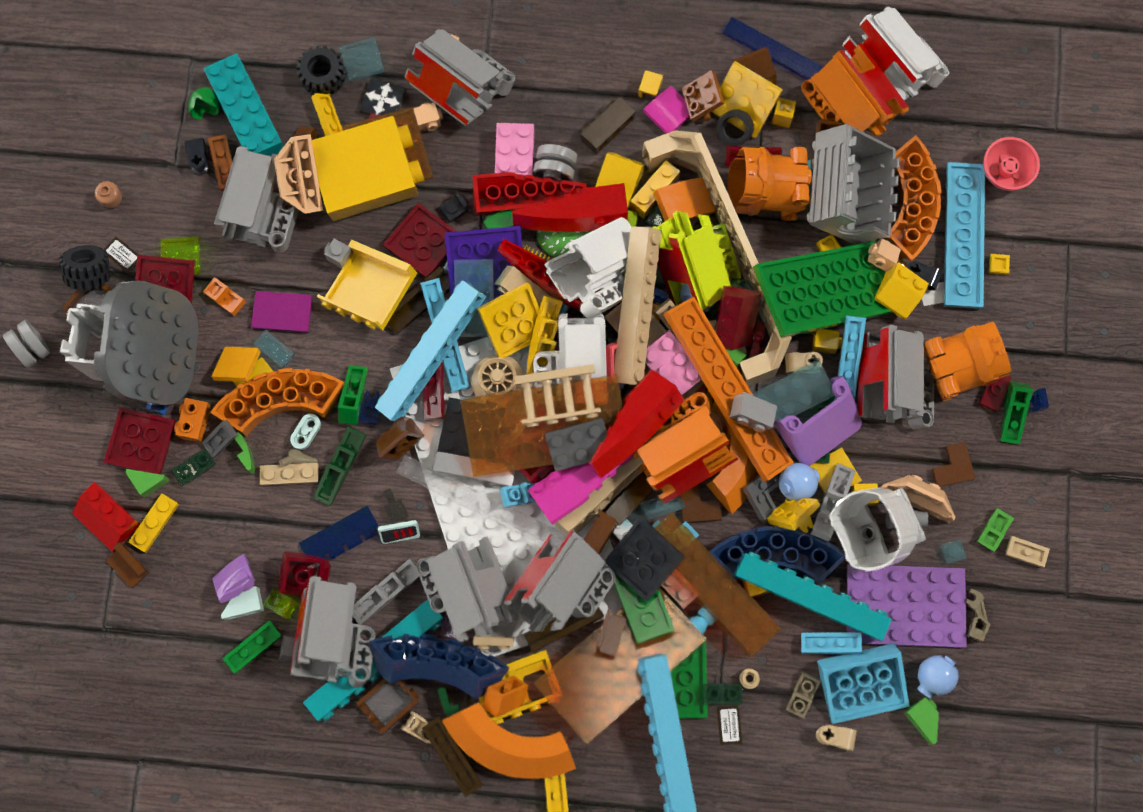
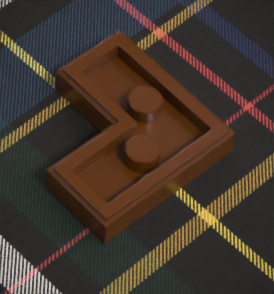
M966 442L947 445L945 448L950 465L932 469L935 484L943 487L975 480Z
M699 484L680 495L683 523L685 521L690 523L722 520L720 501H701Z

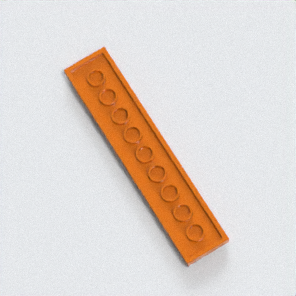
M693 296L664 313V317L763 482L770 480L794 462L773 428L764 432H757L753 430V427L738 424L736 420L730 418L734 396L743 392L753 394L695 297Z

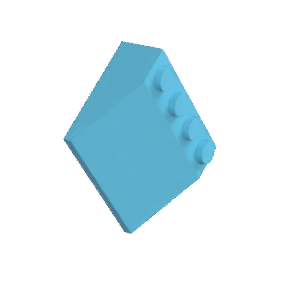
M894 643L862 650V654H844L817 661L832 724L909 707L901 652Z

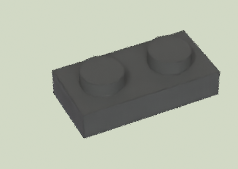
M225 420L213 430L202 444L211 457L214 458L238 434L228 420Z

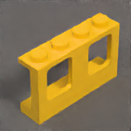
M544 650L507 664L509 671L500 681L511 676H515L523 681L525 676L544 670L553 692L552 695L531 702L527 692L523 706L499 717L491 715L484 708L483 710L498 725L504 722L503 718L511 716V719L522 716V711L527 709L533 712L541 709V704L548 702L551 705L559 702V697L563 695L547 651ZM484 695L479 697L481 706L484 703Z

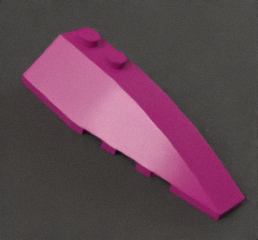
M633 455L629 456L620 465L627 464L633 458ZM590 462L554 471L542 481L534 484L528 491L553 525L584 504L589 499L588 495L594 489L598 491L603 486L602 482L608 476L612 478L617 473L616 471L619 466L603 478L597 476L589 464Z

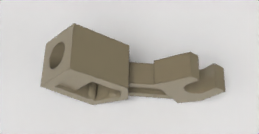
M971 588L968 594L974 596V601L966 599V605L975 611L976 617L971 619L966 637L983 642L991 624L987 620L983 602L984 596L981 592ZM977 620L984 625L982 630L975 628L976 623H978Z

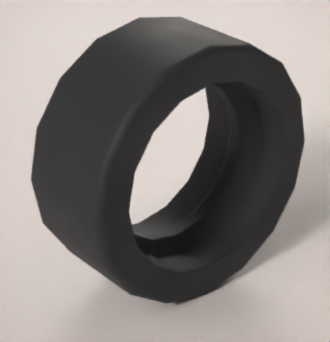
M740 109L726 112L717 123V134L720 140L729 146L744 144L749 140L754 131V122L751 116ZM737 117L744 123L745 133L742 137L735 139L728 135L725 129L728 119Z

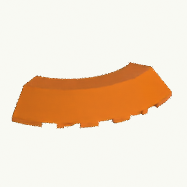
M916 135L896 151L895 159L900 158L899 168L894 171V176H899L897 186L900 201L899 213L895 224L891 228L890 237L884 238V240L900 248L899 256L909 261H913L927 245L934 233L941 210V184L936 172L937 168L933 164L927 148Z
M284 368L269 373L265 372L254 376L248 382L237 385L233 391L226 394L215 405L210 413L221 421L228 420L234 430L246 437L263 420L282 412L306 411L326 419L339 399L344 382L334 376L323 372L311 371L310 369Z
M714 402L711 406L717 414L719 413L725 423V436L730 443L726 446L730 452L733 451L738 460L716 473L707 484V487L732 515L747 498L742 487L754 479L758 472L718 405Z
M480 702L442 720L453 740L467 755L486 768L500 774L524 779H540L554 777L576 769L561 731L544 737H524L513 734L493 722L483 710Z

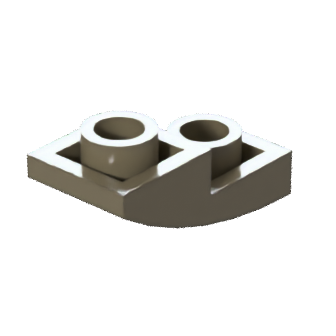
M802 671L786 710L805 718L821 680Z

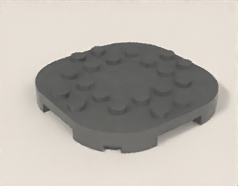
M126 281L116 284L112 291L107 292L100 307L99 313H103L105 316L100 352H94V365L97 377H101L105 384L103 387L110 394L118 398L150 403V405H170L178 402L189 390L194 374L199 330L197 315L192 304L182 293L149 282Z

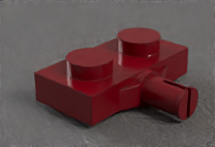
M757 321L755 323L746 360L762 353L760 343L766 335L764 322Z

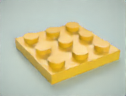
M735 61L720 87L725 104L711 112L722 117L726 112L733 109L745 111L754 122L752 137L756 138L783 89ZM732 117L727 120L745 132V125L739 118Z
M526 282L477 308L498 358H506L531 344L539 306L529 283Z

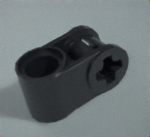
M204 138L184 141L188 163L192 167L193 172L197 175H204L209 169Z
M917 261L908 264L906 268L909 270L913 269L916 275L929 283L927 290L935 291L937 289L942 274L940 269Z

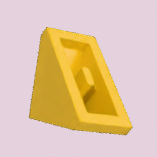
M778 98L772 124L790 128L796 101Z

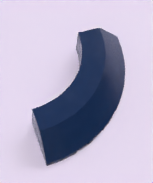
M771 526L740 532L722 541L708 552V555L719 570L733 584L739 580L734 574L741 557L745 553L749 554V552L759 555V560L764 562L770 560L779 564L777 568H788L803 577L815 580V585H819L846 559V555L833 544L811 535V533H804L798 529L793 531Z
M404 634L401 638H393L391 635L369 641V647L377 671L389 683L416 678L437 680L453 685L476 699L485 695L487 688L500 682L509 671V667L493 655L487 656L479 652L480 649L478 647L464 646L462 641L451 638L446 641L436 639L435 635L422 634L421 637Z

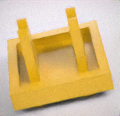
M786 498L782 505L773 510L767 520L770 525L793 531L799 527L804 533H808L807 526L813 528L810 515L820 507L818 500L812 498H802L799 501Z

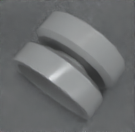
M540 145L537 149V162L534 163L533 175L535 177H547L560 181H573V168L576 166L577 154L573 150L560 145Z
M26 319L17 325L20 335L12 329L2 335L16 357L28 369L37 363L34 353L42 359L51 353L43 337Z

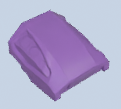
M245 554L234 559L213 577L214 587L220 603L239 596L242 591H248L254 586L255 580Z

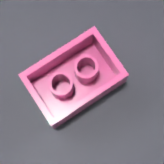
M497 123L495 173L514 172L521 175H533L534 124Z
M670 330L647 347L645 363L651 370L656 371L675 384L681 395L701 380L681 343Z

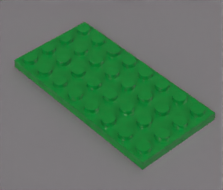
M877 241L759 263L753 266L780 337L783 338L845 324L846 315L869 319L892 314V311L874 299L886 271L868 262L870 254L868 250Z

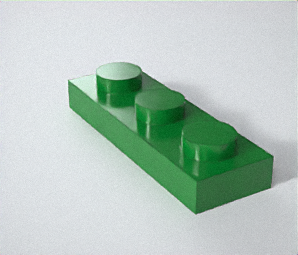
M269 620L222 659L233 673L237 674L283 637V635L272 621Z

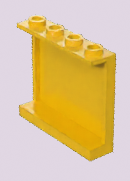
M351 240L348 246L353 252L326 296L323 297L318 294L317 297L322 301L321 305L328 310L336 309V312L344 317L349 315L357 323L362 321L373 330L378 328L383 331L417 272L406 262Z

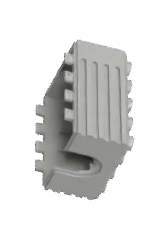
M848 124L817 132L816 139L812 143L815 152L814 159L811 160L813 176L810 183L812 192L809 195L811 206L810 212L807 214L809 224L852 244H862L863 242L867 243L877 239L889 238L891 235V222L896 221V212H892V205L897 204V194H893V187L898 186L899 177L894 176V171L899 168L900 158L895 159L896 149Z

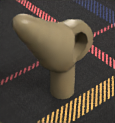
M291 449L288 452V457L279 460L281 467L291 463L318 462L316 458L308 456L298 449Z

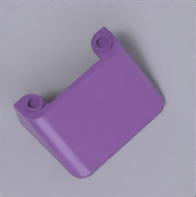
M843 376L830 379L832 392L837 399L803 424L796 416L792 415L774 420L773 425L799 463L813 464L861 428V417H858L857 406L849 385Z

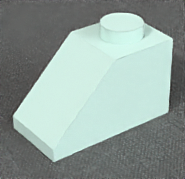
M254 586L248 591H242L239 596L231 599L221 614V618L227 621L263 612L264 608L260 589Z

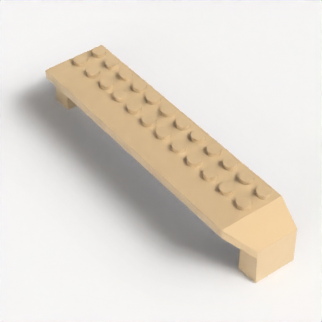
M675 130L644 142L642 157L649 172L659 169L667 160L671 164L674 163L698 173L699 178L703 177L717 212L715 214L719 224L725 223L739 269L748 289L762 291L753 266L759 263L702 134ZM763 292L758 312L765 323L764 326L770 340L764 353L739 362L737 369L748 387L775 377L792 338L791 336L780 337Z

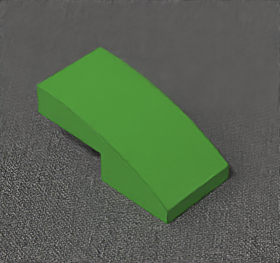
M237 432L238 436L235 440L243 450L237 456L246 469L253 474L255 472V465L251 449L244 436Z
M996 508L977 542L995 552L1014 518Z

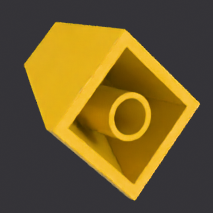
M609 152L606 154L595 187L624 183L627 208H629L630 201L634 197L646 164Z

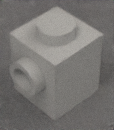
M333 239L331 243L329 242L326 245L324 255L328 262L342 269L352 250L344 243Z

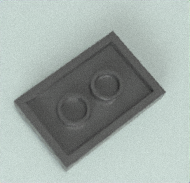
M602 417L545 432L555 471L591 461L600 443L604 442L607 437Z

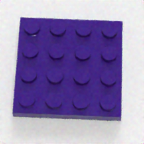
M520 226L445 233L451 295L455 287L463 280L486 296L481 306L501 296L502 294L494 283L506 266L512 265L498 251V248L503 239L522 247Z

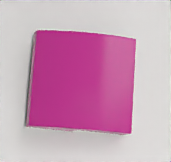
M672 86L658 95L643 110L666 134L678 130L682 123L690 118L685 99Z

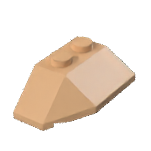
M311 134L291 137L274 158L280 198L303 213L322 211L323 206Z
M908 475L885 483L880 487L892 491L903 488L912 507L926 511L929 515L949 524L955 520L954 512L945 491L940 490L941 487L934 483L927 484L923 482V479L919 476Z

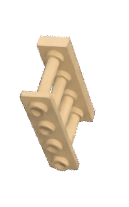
M594 364L515 376L516 385H520L523 388L528 418L521 420L522 424H526L527 427L539 426L538 422L546 421V424L558 423V419L566 418V421L578 420L580 415H586V418L598 417L597 413L601 412V408H594L590 382L591 374L595 373ZM573 376H580V379H582L587 410L575 412L570 383ZM554 379H560V382L563 384L567 413L555 415L551 383ZM540 382V385H543L547 416L535 418L531 392L532 383Z

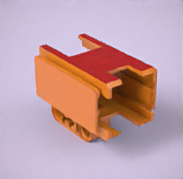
M860 43L854 49L856 54L850 59L843 50H839L833 56V59L819 72L812 76L811 79L802 83L801 89L822 120L843 122L862 132L868 128L874 136H879L887 131L884 126L899 113L902 116L907 113L909 106L862 43Z
M698 392L685 399L659 428L662 433L644 443L632 454L635 460L639 457L643 460L644 464L641 465V468L646 477H648L647 480L653 490H662L663 493L658 495L662 503L670 502L738 460L735 453L728 450L726 445L730 443L725 434L720 433L721 431L710 418L712 406L704 393Z

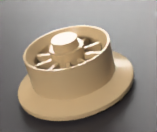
M491 355L482 359L474 368L471 377L472 389L477 398L485 404L499 407L507 406L516 401L523 392V388L520 385H516L515 376L524 375V372L519 363L509 356L498 358L497 355Z

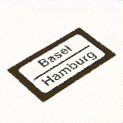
M117 236L103 249L107 251L108 257L127 272L137 263V255L139 254Z
M739 705L717 707L720 745L742 744Z

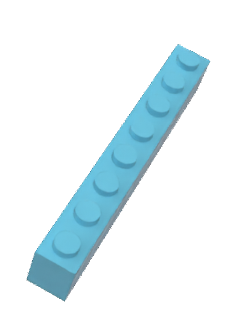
M463 280L455 287L453 294L444 303L440 313L433 319L429 329L422 335L418 345L411 351L407 361L402 364L396 377L390 381L385 393L379 397L378 403L375 406L377 410L392 421H396L398 418L406 415L477 312V308L486 299L484 294Z
M659 653L638 658L637 671L642 677L643 682L641 684V692L646 698L647 704L644 707L650 719L648 729L654 740L652 750L654 755L657 756L658 764H656V770L662 782L660 784V791L662 796L665 797L664 812H697L667 655Z

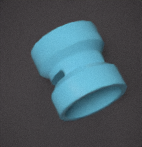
M702 607L698 610V615L691 617L688 622L702 635L706 631L707 626L713 625L716 620Z

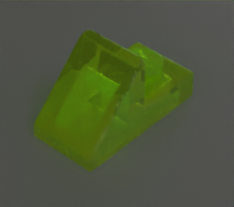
M273 588L263 606L289 620L296 610L298 602L284 594H280L279 591Z

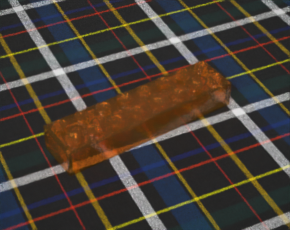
M671 512L655 527L657 531L686 556L671 575L701 607L705 608L713 616L716 623L748 657L754 656L781 628Z

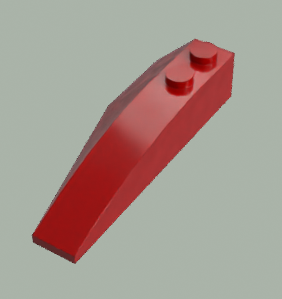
M514 172L472 175L475 217L517 210L533 204L539 206L544 204L546 200L553 198V201L564 198L563 195L571 193V195L581 193V189L587 188L586 183L560 181L547 177L521 175Z
M624 183L581 189V193L574 195L568 193L563 195L564 198L555 201L552 198L539 206L533 204L512 211L513 226L539 231H593L621 217L628 221Z
M503 239L498 251L512 266L546 293L581 312L580 307L583 303L581 299L577 298L571 302L568 299H564L546 271L548 269L544 265L548 262L547 260Z
M650 370L624 400L626 402L624 407L618 411L615 423L606 432L607 437L605 441L600 443L589 463L599 478H603L639 449L684 402L685 399L675 384L656 371Z

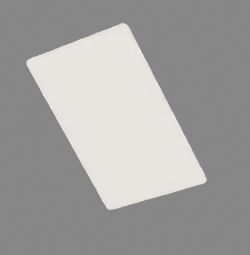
M944 282L938 283L935 291L926 289L922 298L924 306L944 303Z

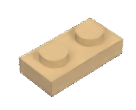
M1011 536L1005 556L1044 568L1050 549Z
M475 635L473 645H478L479 649H490V646H498L500 650H510V646H514L515 637Z

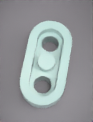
M315 414L303 416L290 438L294 448L305 450L318 433L321 421ZM310 422H315L313 427H308ZM300 438H304V442L302 444L298 443V440Z

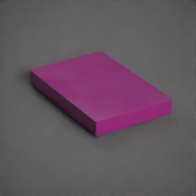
M256 291L251 328L309 333L313 296Z

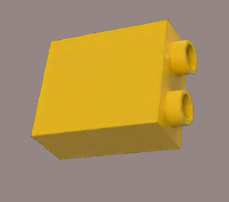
M394 116L312 140L319 187L327 213L332 221L419 195L415 184L424 182V176L419 161L408 162L405 152L406 148L414 146L408 125L398 127Z

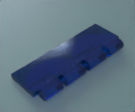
M367 505L299 542V545L304 554L327 559L326 555L329 554L331 559H334L346 552L343 545L346 544L350 550L363 543L361 535H364L366 541L378 535L376 530L378 524Z

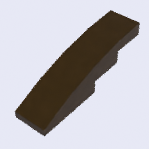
M644 472L638 476L605 512L618 520L617 524L619 526L654 491Z

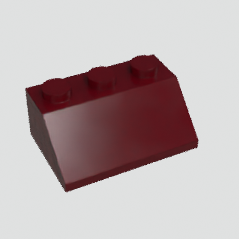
M723 285L714 331L725 349L734 350L751 345L762 291Z

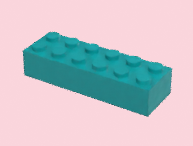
M236 53L203 68L241 146L248 148V151L270 157L272 154L278 155L284 146L238 54Z

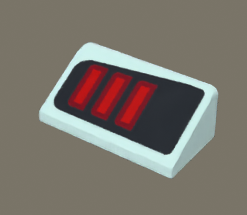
M416 520L380 526L378 528L382 544L420 537L419 525Z

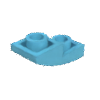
M525 482L520 485L500 488L504 508L535 502L528 489L536 483Z

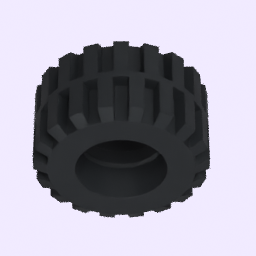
M318 45L315 49H312V47L308 48L309 51L302 53L303 57H299V64H297V73L302 86L305 87L308 93L311 92L312 95L315 93L330 94L331 92L335 94L338 92L337 88H342V82H345L344 75H346L340 55L335 53L334 49H328V46L320 48V45ZM319 66L331 68L330 72L323 77L312 75V72Z
M79 245L64 251L63 255L60 256L59 263L62 280L71 289H96L110 280L111 271L108 254L101 247Z

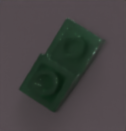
M205 448L190 456L189 460L172 468L171 472L182 487L216 465V462Z
M703 684V704L742 705V684Z

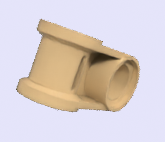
M817 352L785 354L786 374L816 373L821 368L822 356ZM814 360L816 366H813V364L810 361Z
M411 710V716L401 728L412 736L431 744L430 740L426 739L422 729L429 722Z
M826 725L817 730L816 738L821 744L853 751L857 731L850 728ZM827 731L830 734V738H826L823 732Z

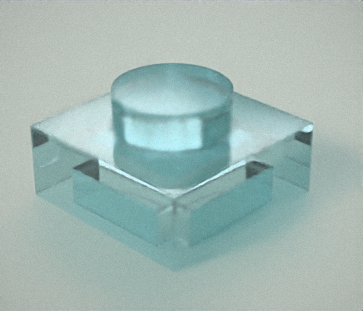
M961 540L941 545L946 564L967 559Z

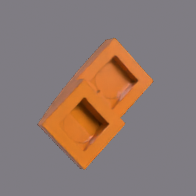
M215 277L202 291L233 316L246 303L242 297L230 290L228 286Z

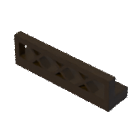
M439 267L422 282L439 278L443 294L445 295L450 291V283L443 269ZM421 284L402 298L387 323L396 335L428 309Z
M598 607L590 617L576 618L570 615L561 630H551L556 620L554 619L548 622L543 631H530L524 634L532 653L604 618V614Z
M440 716L422 727L465 797L483 786L462 750L449 734Z

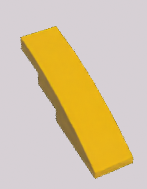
M543 296L532 334L527 374L534 373V357L538 352L554 351L557 342L554 340L559 326L557 317L563 301L560 299ZM539 357L537 363L540 366H544L548 363V360L545 357Z

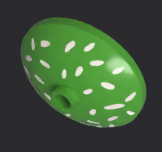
M536 230V236L542 250L549 256L556 258L569 251V248L565 249L564 247L566 244L592 231L551 232Z

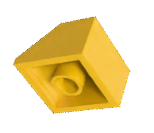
M898 262L886 271L874 299L905 320L923 298L929 283Z

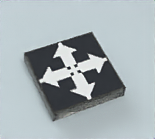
M371 78L359 111L367 115L374 113L386 118L394 116L396 120L407 90L405 87Z

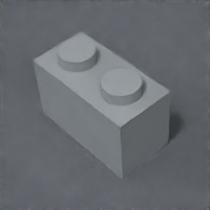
M743 392L734 396L730 418L736 420L738 424L753 427V430L757 432H764L773 428L777 406Z

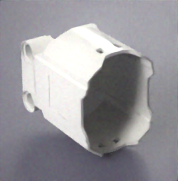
M872 488L852 492L839 500L830 514L831 525L837 532L845 550L846 560L852 567L870 571L899 563L910 555L916 544L926 540L925 534L903 488L895 491ZM873 500H882L897 529L900 547L893 553L888 554L881 531L867 506ZM867 528L872 530L873 535L871 538L866 535Z

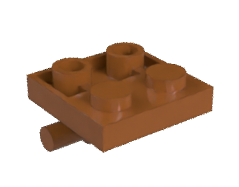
M712 70L682 88L690 119L693 121L703 117L705 122L710 121L709 113L725 104L716 73Z

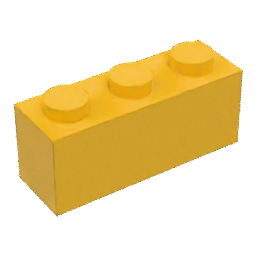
M665 160L632 198L630 209L638 211V215L645 219L657 205L653 193L659 188L675 184L676 180H679L680 170Z

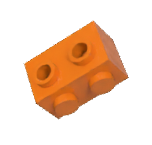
M185 398L184 403H181L179 409L180 419L174 427L175 435L180 439L202 443L212 406L208 402Z
M515 676L495 683L487 688L482 707L493 716L499 717L523 706L529 685Z

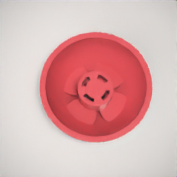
M1004 137L989 146L984 156L983 168L987 179L995 187L1005 191H1017L1029 186L1036 179L1040 169V160L1036 150L1025 140L1016 137Z

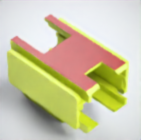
M676 211L673 213L674 218H669L658 227H652L661 230L657 263L669 298L674 305L678 306V303L681 301L679 296L680 289L683 283L688 284L692 297H695L703 311L721 299L723 285L732 287L731 285L739 283L741 272L730 238L727 235L714 233L709 216L698 214L702 228L693 232L688 214Z

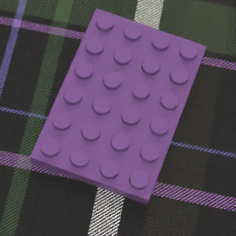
M850 564L846 565V595L851 596V601L867 603L870 605L869 609L873 611L880 609L888 613L887 617L892 619L883 641H878L862 634V644L888 645L894 643L900 646L966 648L965 568L887 566L877 570L865 571L854 568ZM846 626V633H860Z

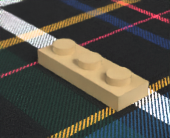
M318 463L289 464L284 467L280 465L260 466L261 486L319 483Z

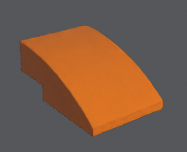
M703 177L668 185L657 189L653 193L664 221L674 218L673 213L676 211L687 213L690 221L699 219L698 214L707 216L717 212Z

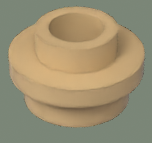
M746 669L740 674V683L743 687L752 689L759 684L760 677L755 670ZM747 675H751L753 677V681L751 683L746 681Z

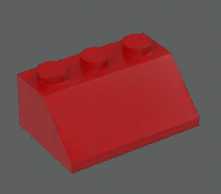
M96 482L79 497L72 512L113 553L116 551L113 547L119 542L123 544L140 526V523Z

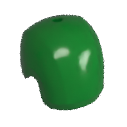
M207 87L199 88L190 96L188 104L189 114L197 120L202 119L204 112L217 115L219 113L220 101L212 89Z

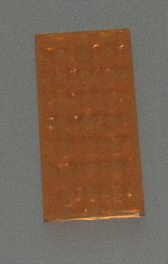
M617 374L590 378L594 408H601V412L597 413L598 417L592 418L580 415L578 420L566 421V418L558 419V423L546 424V421L538 422L539 426L527 427L521 421L528 419L523 389L460 399L473 477L553 464L545 432L600 417L603 418L607 432L609 427L615 423L618 411L622 410ZM582 380L570 381L575 412L587 410ZM551 384L555 415L567 413L563 384ZM543 386L531 387L535 418L547 416Z
M661 588L659 590L675 632L637 645L622 607L614 614L627 619L615 658L595 652L602 624L534 682L535 687L585 745H588L643 697L641 692L642 677L637 671L638 658L659 653L666 654L671 672L707 640Z

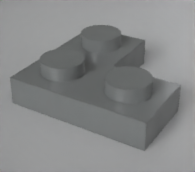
M757 475L742 487L760 521L766 520L773 510L776 509L769 493L779 486L777 475L766 482H763L760 475Z

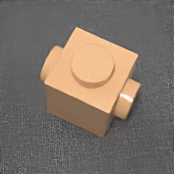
M424 103L420 107L413 108L420 132L426 130L433 131L441 126L440 120L443 119L441 109H437L435 103Z
M882 238L870 246L868 262L884 271H888L897 264L901 249Z

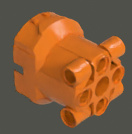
M742 147L737 156H745V159L734 158L729 167L727 193L736 213L753 216L758 215L762 210L781 211L782 220H796L798 212L804 211L806 205L810 203L809 186L812 173L808 167L807 149L795 147L790 150V156L771 155L764 147Z
M993 321L981 326L969 327L966 331L943 339L940 336L924 342V353L929 364L930 374L934 378V383L937 386L942 401L959 396V393L973 388L990 385L1001 378L1009 376L1012 372L1006 349Z

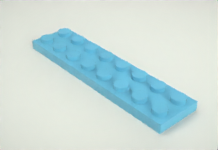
M954 162L946 164L944 307L982 309L984 307L985 172L983 164Z

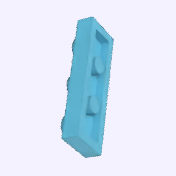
M801 633V653L862 654V633Z

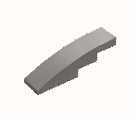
M437 451L432 471L507 487L513 484L516 468Z
M837 463L811 535L828 542L830 541L834 531L831 525L830 514L836 503L848 494L856 470Z
M409 558L402 566L388 575L380 584L375 585L354 604L353 617L359 625H362L419 578L416 568L417 563L413 558Z

